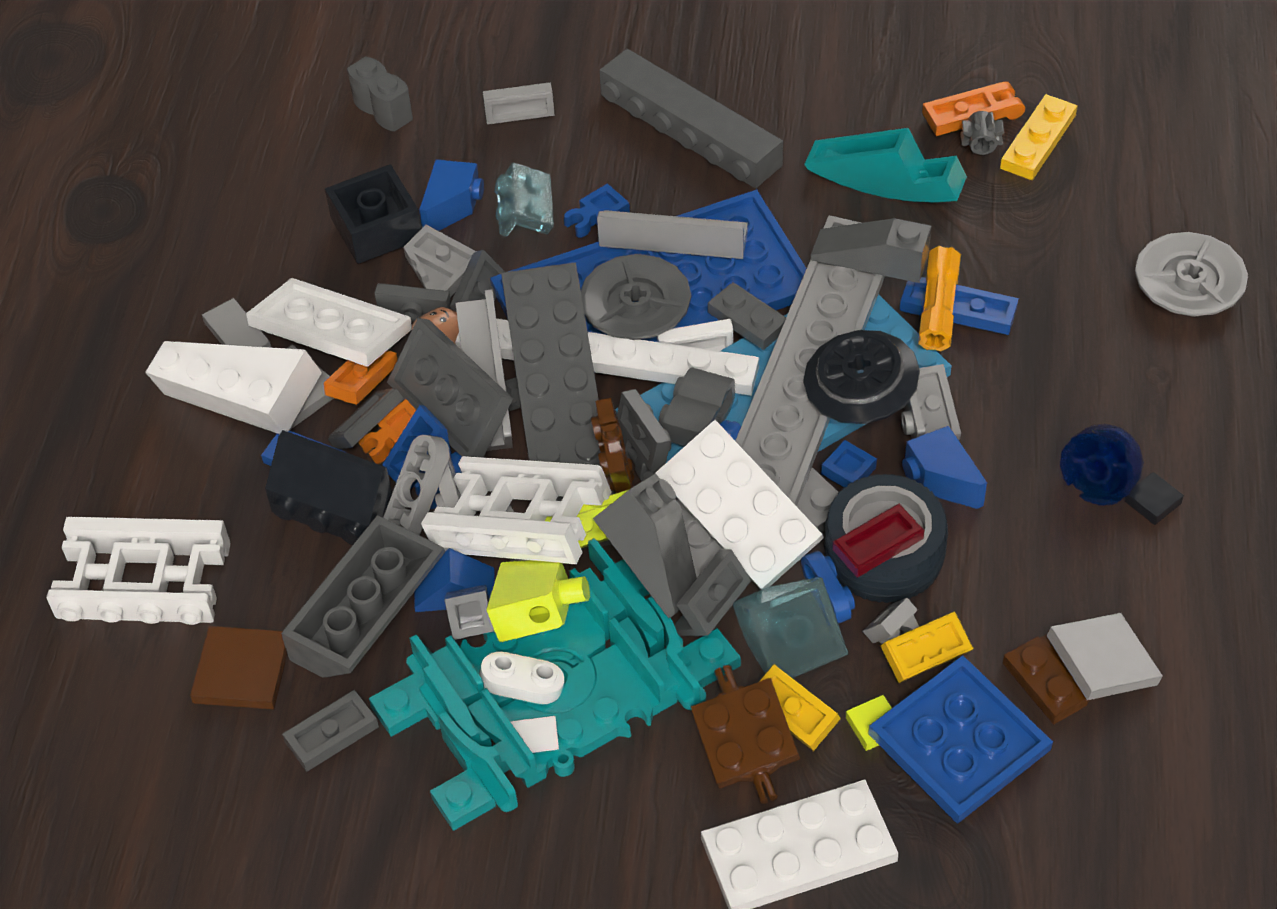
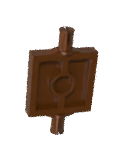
M606 398L595 401L598 416L591 417L595 438L599 443L600 453H598L600 466L604 471L611 491L616 490V493H620L633 488L632 481L635 475L633 474V464L627 458L622 429L612 399Z
M730 665L723 666L728 679L727 682L719 667L714 673L722 693L713 699L691 706L719 789L737 782L753 781L761 804L769 803L764 791L766 786L772 802L778 796L770 775L781 766L800 760L771 678L749 686L738 687L732 667Z

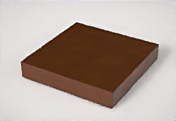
M209 626L190 694L192 702L194 704L274 709L287 658V651L281 634L283 631Z

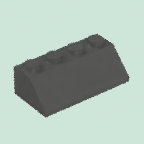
M377 515L281 633L289 660L322 678L351 673L445 553L444 547Z

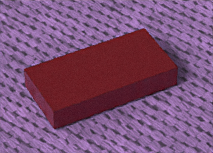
M898 503L833 541L832 550L858 578L923 540L925 530Z

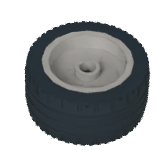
M875 474L874 476L862 477L860 480L857 479L853 483L848 484L831 503L825 523V555H828L833 560L839 583L842 586H847L851 593L858 597L880 603L896 602L905 598L911 599V597L923 593L937 579L945 560L948 539L945 510L932 491H929L923 484L908 477L905 478L894 474ZM900 503L925 530L924 539L857 578L832 550L833 541Z

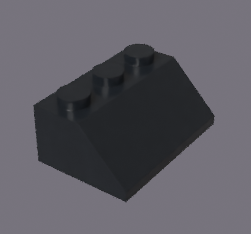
M282 430L279 434L265 487L271 511L281 519L298 521L308 525L316 532L330 533L354 545L377 515L382 518L384 517L392 496L387 467Z

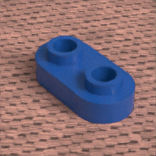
M818 550L804 555L801 558V565L805 579L828 620L833 625L850 620L851 610L855 609V601L850 589L847 586L842 587L839 583L836 567L831 557L828 555L824 557Z

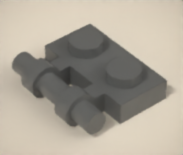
M634 389L622 392L617 417L622 429L627 458L632 459L635 464L636 474L641 481H644L666 464L668 452L671 450V438L668 431L662 428L653 415L650 405L645 403L637 390Z

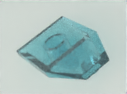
M822 577L767 587L733 603L744 639L765 674L775 664L791 678H795L848 655Z

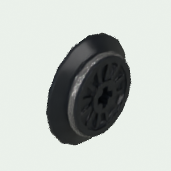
M856 330L837 335L821 345L807 362L803 383L808 401L822 415L840 423L867 424L886 419L906 406L917 390L920 369L915 353L900 338L883 331Z

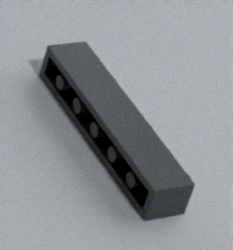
M624 50L600 69L601 95L609 102H614L624 108L634 117L640 118L655 127L660 133H665L681 143L685 148L691 149L703 156L711 164L717 165L731 173L736 179L744 181L756 189L783 166V140L631 50Z

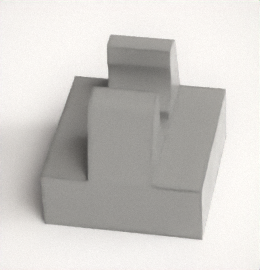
M908 598L887 606L863 632L872 643L879 641L883 644L890 639L900 636V630L906 633L919 627L913 615L917 608Z

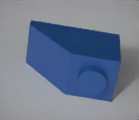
M435 160L419 209L422 228L428 225L440 231L473 214L476 201L481 200L484 193V180L478 176L476 163Z
M949 425L906 442L905 459L902 460V466L905 475L909 479L923 484L937 498L976 509L984 506L987 482Z

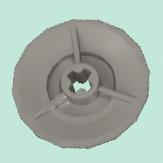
M1193 232L1170 233L1150 241L1139 253L1135 268L1139 287L1152 302L1171 312L1188 316L1213 315L1234 306L1245 293L1248 279L1243 259L1230 245L1212 236Z

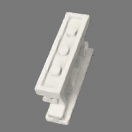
M462 456L458 463L462 473H456L454 476V481L461 494L460 499L454 508L437 506L434 513L427 512L421 525L428 540L444 547L445 551L451 548L465 555L577 564L582 554L578 540L583 541L586 536L580 518L577 515L583 504L601 506L603 501L607 500L611 495V489L604 471L599 465ZM488 491H493L490 496H486ZM562 496V501H556L557 497ZM512 499L531 500L525 513L506 512ZM477 511H481L479 516H474ZM547 516L552 517L551 522L545 521Z
M66 517L63 531L67 541H63L62 550L67 561L78 562L73 581L53 580L52 589L48 590L46 598L56 618L66 621L91 619L118 622L119 620L142 621L150 624L164 621L182 622L189 625L200 622L212 623L214 621L213 605H216L217 597L213 585L200 584L204 565H224V556H228L231 543L223 520ZM96 553L111 554L109 564H95ZM174 555H189L188 566H174ZM157 563L153 582H121L125 564ZM90 579L105 580L104 591L88 590ZM169 581L185 582L183 593L167 592Z

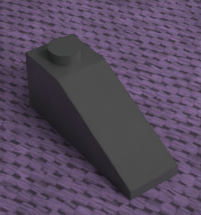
M892 218L820 229L811 253V260L920 283L929 255L931 226Z

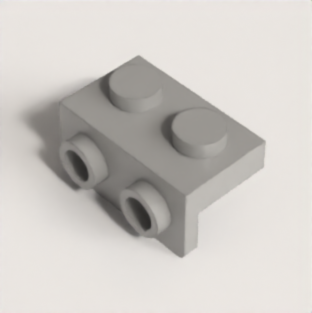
M944 364L919 368L920 375L917 390L904 407L905 412L901 413L905 435L911 434L912 439L949 425L957 439L960 440L961 430Z

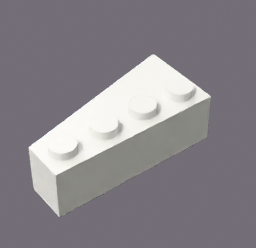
M164 341L145 373L164 395L280 434L282 430L289 431L322 372L307 351L301 349Z

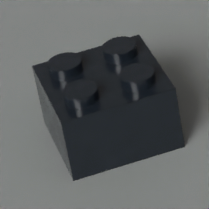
M391 164L325 188L331 219L357 264L404 247L422 229L419 210Z

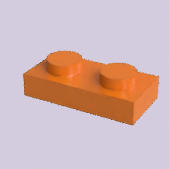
M387 350L368 367L347 360L323 383L325 395L357 405L393 370L397 362V353Z

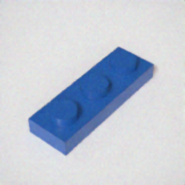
M921 277L920 283L907 281L900 301V311L922 315L927 286L926 278ZM956 285L953 323L1009 335L1018 308L1019 298Z

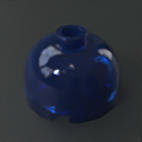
M1111 424L1091 425L1075 434L1062 450L1060 460L1063 478L1068 486L1073 483L1076 489L1084 492L1079 497L1097 505H1114L1129 495L1140 480L1144 465L1140 445L1133 435L1123 428Z

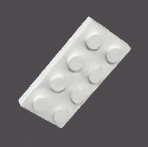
M294 278L288 280L246 313L248 326L367 367L412 330L411 317Z
M716 420L709 424L656 472L660 479L666 480L672 486L678 500L724 550L732 549L749 577L763 592L824 538L823 534Z
M866 780L701 831L702 843L728 909H753L898 862V851Z

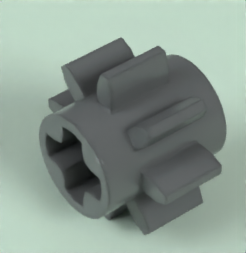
M978 111L973 113L968 121H962V146L970 145L972 153L980 155L989 154L996 149L997 145H1003V120L994 121L993 112Z

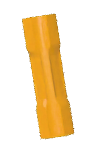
M937 246L929 251L924 311L921 315L918 344L926 350L941 352L951 346L955 289L958 284L961 254L953 247Z

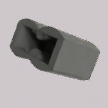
M366 56L347 68L355 105L360 110L373 114L380 126L395 132L413 120L408 87L401 78L387 73L385 67L379 61Z
M693 367L687 371L684 377H679L674 387L671 403L663 406L659 416V423L663 429L668 431L671 442L686 446L714 420L719 424L725 421L735 399V379Z

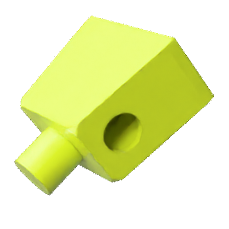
M533 560L502 562L486 610L499 642H505L560 628L565 624L569 604L589 601L590 588L585 576L568 579L563 563Z

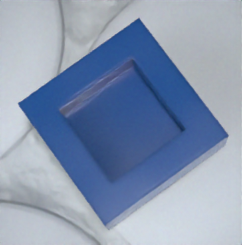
M844 440L822 464L821 474L842 487H847L848 484L853 483L857 479L860 480L862 477H868L876 469L877 458Z

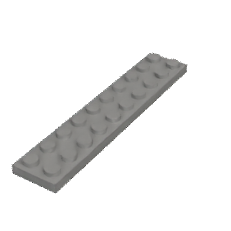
M829 215L824 228L861 222ZM811 259L736 438L738 445L796 506L831 419L822 415L808 401L803 383L807 362L821 345L837 335L856 330H865L885 278L883 275L812 261Z

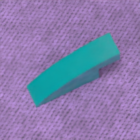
M909 128L815 140L805 162L806 168L811 172L840 185L876 196L914 202L957 201L967 178L957 156L925 160Z

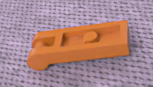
M1000 82L923 103L922 114L934 134L939 136L961 130L962 121H968L969 117L978 111L993 112L994 120L1004 117L1010 120L1017 119L1025 112V105L1020 98L1014 97L1015 90L1009 82Z

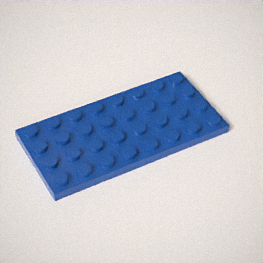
M754 190L678 215V217L748 222V234L743 259L600 247L599 242L511 271L576 262L581 290L585 278L598 265L615 257L633 254L660 257L677 266L688 279L692 298L687 314L674 327L680 328L719 321L708 313V302L732 282L774 310L790 306L793 303L807 268L758 190ZM499 274L490 277V281L507 317L502 276ZM585 317L587 332L606 334L594 328ZM657 336L640 340L657 342Z

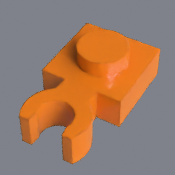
M407 399L397 405L377 424L380 428L379 431L366 434L358 442L362 450L368 453L376 464L382 463L387 458L390 450L416 411Z

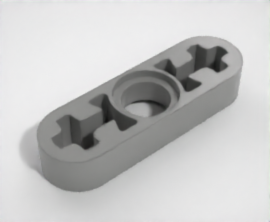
M420 435L413 440L383 517L397 525L401 524L403 528L419 536L423 528L421 523L430 510L449 460V447L443 438ZM417 479L420 484V494L416 500H413L410 489L412 483Z

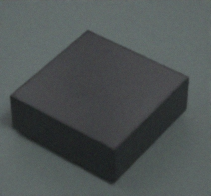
M1152 472L1126 493L1125 502L1156 525L1182 504L1184 495L1156 473Z

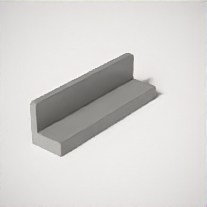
M608 210L598 212L597 217L600 247L743 259L748 222Z
M485 290L486 299L455 303L461 350L506 391L493 291ZM508 410L487 451L513 448Z

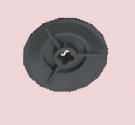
M642 254L619 256L598 265L585 278L581 289L584 314L592 326L611 337L630 340L656 337L674 328L687 314L692 298L688 279L677 266L660 257Z

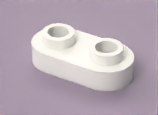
M493 652L487 655L482 661L479 674L483 680L484 688H487L490 693L536 704H550L560 697L564 685V674L554 663L508 652Z

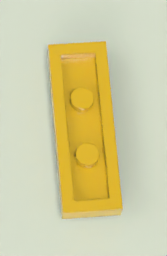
M1045 94L1002 157L1000 169L1033 180L1075 118L1078 105Z

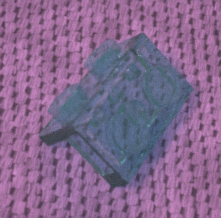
M512 162L504 175L501 174L495 184L494 191L498 195L496 219L499 220V233L507 237L516 224L548 235L554 226L550 175Z

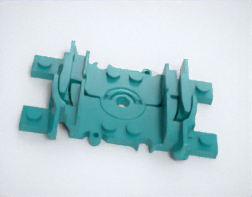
M593 538L588 541L589 558L604 576V580L600 581L591 568L581 573L576 568L569 571L570 579L586 577L590 588V599L585 602L569 604L565 624L560 628L505 642H499L494 630L493 632L483 634L486 644L481 647L470 646L466 639L462 640L459 647L450 635L445 638L446 646L434 653L422 643L417 635L409 638L413 654L406 661L412 675L369 698V702L390 737L426 717L429 718L436 730L441 728L444 742L464 772L430 790L432 800L454 831L496 807V804L504 812L512 811L518 807L516 791L504 774L511 769L515 777L521 778L527 788L545 779L549 768L552 766L557 775L561 777L569 776L575 769L573 756L583 757L618 736L631 737L630 725L627 723L630 718H642L647 726H650L653 716L677 703V700L687 710H691V706L705 702L707 697L703 687L717 680L714 671L720 667L723 675H726L723 666L730 665L732 671L740 667V655L718 628L711 631L709 635L702 636L683 647V639L677 633L673 621L667 617L652 596L647 598V600L644 598V596L650 593L625 560L622 559L614 563L599 542ZM610 639L611 647L606 649V641ZM493 652H508L554 663L564 674V685L561 695L550 704H536L492 694L487 688H484L483 680L479 676L482 661ZM555 716L559 750L532 753L510 722Z

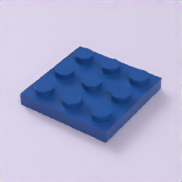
M963 655L869 725L868 734L957 824L1047 754L1053 745V741Z

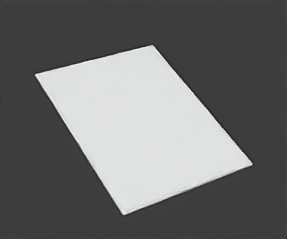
M555 716L510 721L532 753L559 750Z

